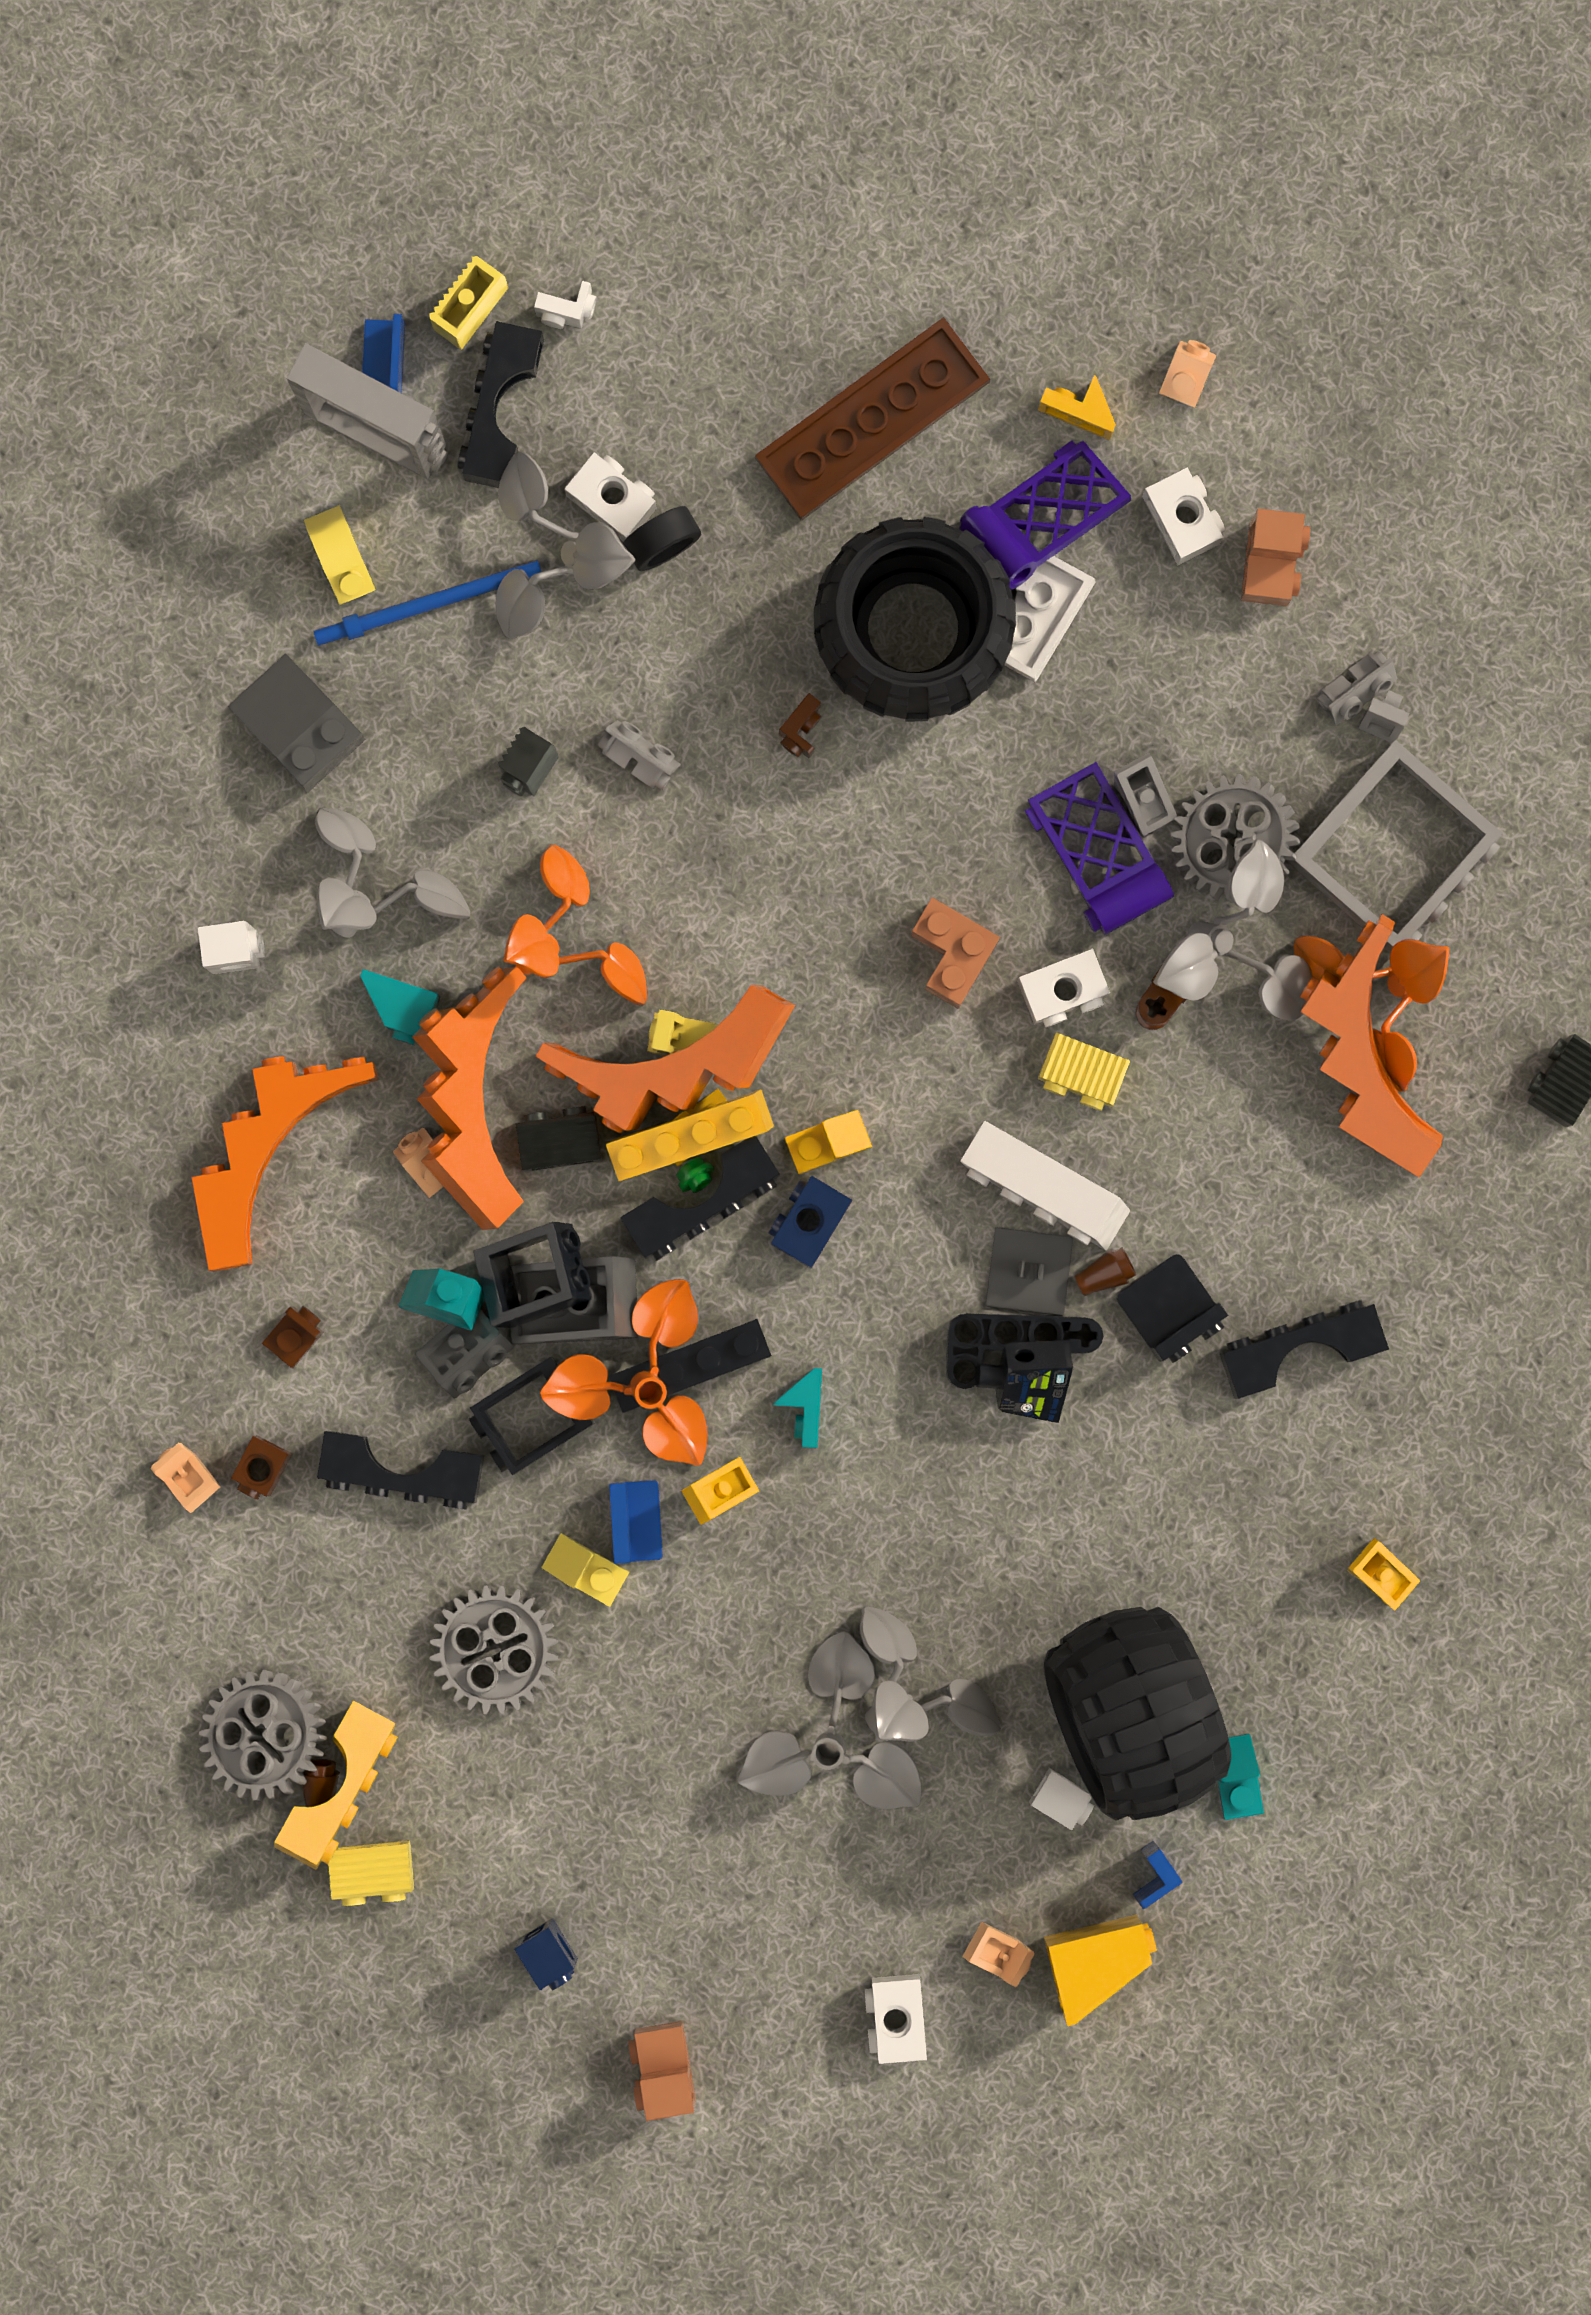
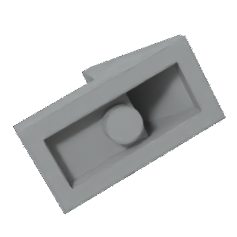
M1150 753L1114 771V786L1125 799L1137 829L1143 836L1173 821L1177 817Z

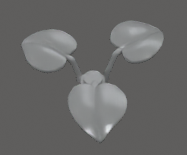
M518 451L513 455L499 484L498 499L502 511L513 521H522L529 515L532 521L567 538L568 541L561 548V559L565 566L534 574L530 579L525 571L514 569L501 581L496 594V615L504 635L509 640L528 635L542 621L545 613V598L542 590L536 586L540 580L566 573L574 574L576 582L581 587L594 590L613 582L635 561L633 555L622 545L615 532L604 523H590L580 533L570 532L540 517L536 510L544 507L548 499V486L543 471L529 454Z
M319 808L317 810L315 826L320 837L334 849L344 853H352L353 862L346 883L338 879L327 878L322 880L318 886L317 907L323 930L332 929L343 937H353L357 930L371 928L376 922L377 913L408 892H413L415 901L432 913L458 919L470 918V909L458 888L443 875L427 870L417 871L413 876L414 883H407L373 907L370 904L369 898L364 893L352 890L362 858L361 852L370 854L376 848L375 838L371 830L360 819L345 811L333 808Z
M1255 839L1250 849L1238 860L1230 876L1229 893L1231 899L1236 906L1245 908V910L1226 917H1216L1214 924L1202 921L1194 923L1190 927L1187 936L1177 944L1164 961L1153 981L1155 985L1183 999H1202L1212 990L1218 977V967L1213 959L1219 956H1227L1261 970L1269 976L1259 988L1260 1001L1269 1014L1289 1021L1303 1016V1013L1300 1011L1305 1000L1300 995L1312 978V972L1307 962L1296 955H1285L1277 961L1273 970L1266 964L1231 950L1234 939L1232 933L1226 927V924L1252 916L1254 909L1263 913L1272 911L1281 898L1284 887L1283 870L1276 854L1266 843Z
M874 1607L861 1609L860 1633L865 1647L879 1661L886 1664L894 1663V1670L889 1680L882 1682L876 1688L873 1706L865 1713L866 1723L875 1733L877 1742L892 1740L915 1742L921 1740L926 1736L929 1729L925 1712L940 1705L949 1706V1718L957 1727L965 1732L979 1736H993L1001 1730L998 1715L989 1697L977 1684L966 1679L953 1680L947 1687L948 1696H941L921 1706L913 1701L912 1695H907L905 1690L896 1683L903 1670V1662H912L917 1656L916 1642L912 1633L905 1624L888 1612Z
M842 1631L825 1640L815 1652L808 1670L809 1684L813 1692L821 1697L834 1696L827 1732L818 1736L812 1751L804 1750L801 1752L798 1740L790 1733L775 1730L762 1734L753 1742L748 1751L744 1766L738 1777L740 1785L765 1795H789L804 1788L811 1778V1768L804 1758L814 1761L818 1767L824 1770L835 1769L841 1762L844 1764L860 1762L862 1765L854 1773L853 1785L856 1794L865 1804L878 1809L917 1807L920 1804V1775L916 1764L906 1750L894 1743L879 1742L872 1747L868 1758L863 1755L846 1754L844 1738L835 1732L841 1696L848 1700L861 1698L871 1689L875 1677V1668L870 1655L849 1632Z

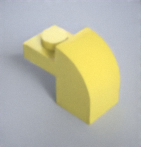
M340 505L304 520L310 539L339 605L376 590Z
M659 1009V1013L654 1014V1019L650 1026L647 1051L665 1057L692 1045L712 1032L718 1025L684 1018L675 1012Z

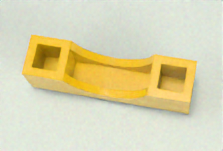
M759 1089L691 1115L617 1137L608 1142L606 1147L618 1181H622L768 1132L774 1127L762 1090Z
M355 1701L352 1702L333 1737V1742L343 1755L346 1764V1779L343 1786L332 1799L324 1804L314 1807L294 1806L274 1842L276 1849L317 1870L321 1861L326 1864L330 1862L339 1845V1842L333 1840L340 1826L347 1829L359 1809V1807L353 1804L360 1790L368 1793L378 1775V1772L373 1769L380 1755L387 1758L398 1738L392 1734L395 1728L394 1722Z

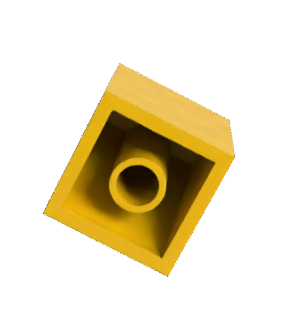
M1137 1915L1044 1937L1062 2015L1067 2026L1077 2024L1152 1964L1150 1953L1157 1951L1153 1932L1149 1928L1148 1923L1142 1924Z

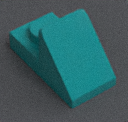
M822 1368L811 1370L772 1404L776 1406L804 1407V1415H796L794 1438L802 1439V1447L818 1448Z
M1250 1734L1228 1737L1231 1748L1230 1767L1227 1777L1217 1780L1224 1820L1264 1814L1258 1779L1261 1776Z

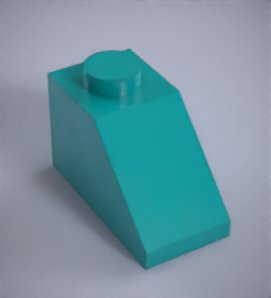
M362 969L360 977L385 1027L394 1031L392 1038L415 1045L416 1041L412 1036L421 1028L418 1023L428 1012L438 1007L441 998L439 994Z
M440 1268L412 1271L398 1306L401 1309L472 1331L485 1297L483 1289L475 1279Z

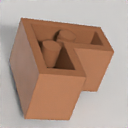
M1257 509L1249 524L1241 601L1288 606L1292 596L1298 597L1301 573L1295 572L1297 558H1303L1304 550L1308 549L1310 539V527L1304 526L1305 514Z
M933 897L911 933L913 938L944 955L929 979L925 990L959 1009L1000 939L998 935Z
M683 2021L635 2029V2040H629L628 2044L632 2065L639 2064L641 2072L640 2080H635L634 2087L637 2111H645L646 2121L694 2113L696 2097Z

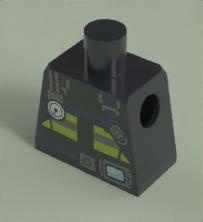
M1069 1340L1006 1344L1003 1348L999 1365H977L976 1387L995 1389L998 1409L1001 1412L1059 1423L1073 1371Z

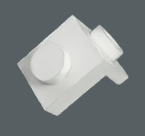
M582 281L577 302L538 292L534 306L536 316L541 317L543 324L553 328L563 329L564 324L582 328L584 318H592L597 296L591 295V284Z

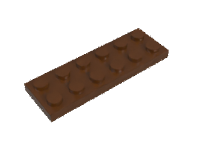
M943 317L757 453L755 459L802 521L989 384L990 378Z

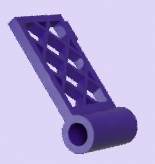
M1071 440L1053 453L1056 460L991 506L971 507L960 519L961 525L959 530L963 532L968 530L984 542V547L994 559L1000 561L1010 580L1011 590L1026 582L1041 564L1131 501V495L1084 441L1076 445ZM1080 456H1083L1091 466L1090 477L1068 475V465ZM1095 471L1101 478L1095 477ZM1045 481L1061 483L1059 499L1037 497V487ZM1066 484L1088 486L1086 502L1065 500ZM1093 486L1110 488L1117 496L1107 504L1091 502ZM1014 503L1030 505L1027 521L1010 519L1004 510ZM1034 507L1057 508L1055 524L1033 522ZM1062 508L1085 511L1084 520L1076 526L1060 524ZM1020 529L1026 530L1025 535L1020 531ZM1031 530L1053 533L1052 543L1038 552L1030 542Z
M1097 762L1028 799L1030 808L1025 810V814L1036 832L1042 829L1045 831L1084 898L1088 909L1083 914L1093 932L1101 930L1104 935H1107L1174 897L1167 878L1153 860ZM1091 775H1094L1101 788L1097 802L1075 796L1078 783ZM1072 787L1070 795L1061 793L1064 790ZM1104 795L1106 796L1110 805L1102 803ZM1052 797L1068 801L1063 821L1047 817L1040 804ZM1073 803L1095 808L1090 828L1068 823ZM1100 810L1117 815L1120 820L1117 835L1094 830ZM1052 825L1061 827L1059 837ZM1123 828L1126 830L1130 839L1121 837ZM1065 829L1088 835L1083 854L1065 849L1062 844ZM1092 836L1115 842L1109 862L1087 856ZM1119 843L1135 847L1142 861L1131 867L1114 863ZM1072 859L1080 861L1078 870L1074 865ZM1085 862L1107 868L1104 882L1090 890L1081 877ZM1112 870L1120 871V873L1110 878Z

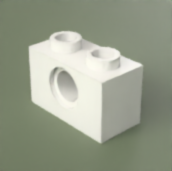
M594 452L566 486V497L595 520L609 526L617 537L624 542L657 509L656 501L652 498L655 493L642 481L636 479L632 483L622 475L624 468L613 458L606 455L602 459ZM609 488H619L624 492V497L617 504H609L602 498L604 492Z
M1188 467L1145 488L1142 496L1177 565L1220 545L1223 539L1221 532L1225 531L1224 524L1217 511H1210L1203 499L1207 496V492L1198 475L1192 477ZM1180 507H1189L1195 512L1196 520L1189 524L1183 523L1177 518L1176 510Z
M246 921L198 927L202 964L212 974L260 968L259 958L265 957L263 937Z
M1093 949L1021 976L1017 980L1034 1025L1043 1021L1045 1028L1067 1020L1065 1013L1080 1007L1083 1014L1103 1006L1102 998L1110 994ZM1062 980L1071 982L1076 990L1075 997L1069 1001L1060 1000L1054 992V986L1057 982Z
M919 1974L872 1978V1988L865 1989L866 2013H874L876 2029H868L870 2054L878 2053L879 2064L927 2060ZM893 2009L903 2011L907 2017L904 2025L897 2029L889 2028L883 2021L885 2014Z

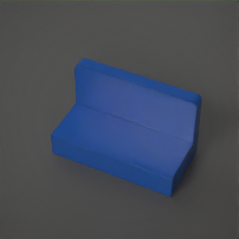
M393 314V320L365 319L362 373L402 394L405 322L402 314Z
M652 1480L610 1483L614 1564L662 1559L658 1482Z
M1154 1841L1143 1847L1141 1851L1158 1877L1133 1893L1142 1909L1147 1908L1183 1883Z

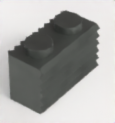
M526 727L519 728L520 734L515 735L516 740L511 741L512 747L506 748L508 754L502 755L503 761L498 762L502 772L500 780L503 781L502 785L520 797H523L525 792L535 796L559 757L553 744Z
M1576 1034L1568 1036L1567 1040L1561 1037L1558 1039L1548 1055V1058L1553 1060L1545 1074L1538 1071L1527 1088V1091L1532 1093L1527 1103L1566 1128L1574 1125L1591 1098V1044Z
M586 1106L563 1109V1117L548 1119L547 1112L523 1115L524 1122L515 1123L522 1171L529 1172L602 1161L595 1113H587Z

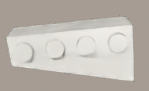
M986 1121L983 1122L960 1161L969 1169L966 1176L984 1187H987L989 1182L995 1184L1002 1189L1000 1193L1002 1197L1017 1206H1021L1022 1202H1025L1036 1209L1033 1213L1035 1216L1052 1226L1057 1221L1069 1229L1068 1235L1085 1245L1092 1242L1107 1251L1130 1212V1209L1120 1197Z

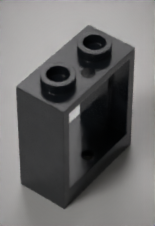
M550 1222L473 1251L492 1327L513 1328L592 1300L589 1291L590 1277L583 1267L579 1252L581 1242L579 1235L573 1228V1224ZM548 1240L561 1292L521 1306L508 1254Z
M553 1357L547 1358L470 1407L474 1416L469 1418V1421L481 1439L485 1436H488L495 1447L490 1454L501 1472L508 1469L512 1475H515L595 1424L592 1419L578 1420L571 1418L574 1423L573 1426L517 1460L488 1415V1409L540 1376L544 1375L546 1380H548L558 1366Z

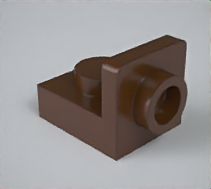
M810 693L807 694L779 729V735L784 738L780 744L797 758L801 754L810 758L814 753L815 748L804 740L799 733L803 731L809 734L822 717L817 713L821 707V702Z
M290 1306L285 1312L286 1315L262 1342L264 1346L292 1369L295 1368L324 1333L317 1327L321 1320L305 1306H302L299 1311L295 1307Z

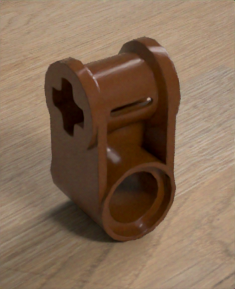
M1157 973L1136 1007L1137 1021L1148 1030L1163 1028L1181 1003L1184 1004L1187 1000L1155 985L1153 981ZM1155 1002H1159L1162 1005L1160 1012L1164 1016L1157 1014L1154 1018L1147 1015L1149 1007L1146 1003L1152 1006Z

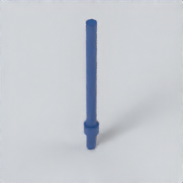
M538 560L359 617L357 613L343 617V622L313 631L316 642L320 646L345 637L352 640L364 636V631L497 590L503 578L514 569L525 571L530 579L532 575L541 573Z

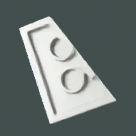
M1033 545V546L1037 549L1038 552H1040V551L1042 550V549L1036 547L1035 545ZM1055 556L1037 567L1033 575L1016 588V627L1012 648L1004 665L1036 683L1096 583L1095 578Z

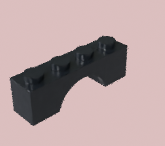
M496 321L494 332H487L483 346V355L488 356L485 370H478L474 389L475 393L480 394L477 408H470L466 423V431H471L469 445H462L458 458V468L463 469L462 474L465 481L499 488L501 477L509 461L518 452L517 445L510 441L497 426L496 412L500 399L511 386L526 379L536 378L544 343L542 331Z
M757 1136L747 1138L721 1154L723 1163L722 1179L716 1192L706 1202L696 1207L684 1209L668 1206L652 1197L620 1217L645 1259L652 1255L656 1261L662 1259L677 1249L673 1243L686 1234L690 1240L694 1239L710 1228L707 1223L708 1220L718 1214H721L723 1219H726L744 1207L741 1200L754 1193L757 1198H760L777 1187L774 1179L778 1178L780 1173Z
M1361 1299L1339 1306L1341 1314L1326 1319L1325 1313L1321 1312L1301 1319L1303 1327L1291 1331L1288 1330L1287 1324L1264 1331L1266 1339L1251 1343L1249 1336L1226 1343L1228 1351L1220 1353V1357L1234 1399H1240L1276 1387L1277 1373L1281 1362L1290 1351L1305 1343L1314 1342L1327 1345L1337 1351L1346 1362H1353L1389 1350L1375 1305L1364 1306Z
M755 1319L657 1357V1367L659 1369L657 1376L666 1387L667 1397L764 1360L772 1355L759 1321ZM649 1360L609 1375L610 1381L625 1386L630 1385L632 1378L637 1373L649 1370ZM614 1390L622 1413L641 1407L632 1395H625Z
M324 1431L317 1478L326 1480L325 1487L349 1491L350 1484L366 1486L365 1494L388 1497L389 1490L405 1492L404 1500L427 1503L428 1496L444 1499L443 1506L466 1510L467 1503H477L484 1455L444 1449L435 1462L424 1471L413 1475H403L386 1469L376 1460L370 1449L368 1437Z

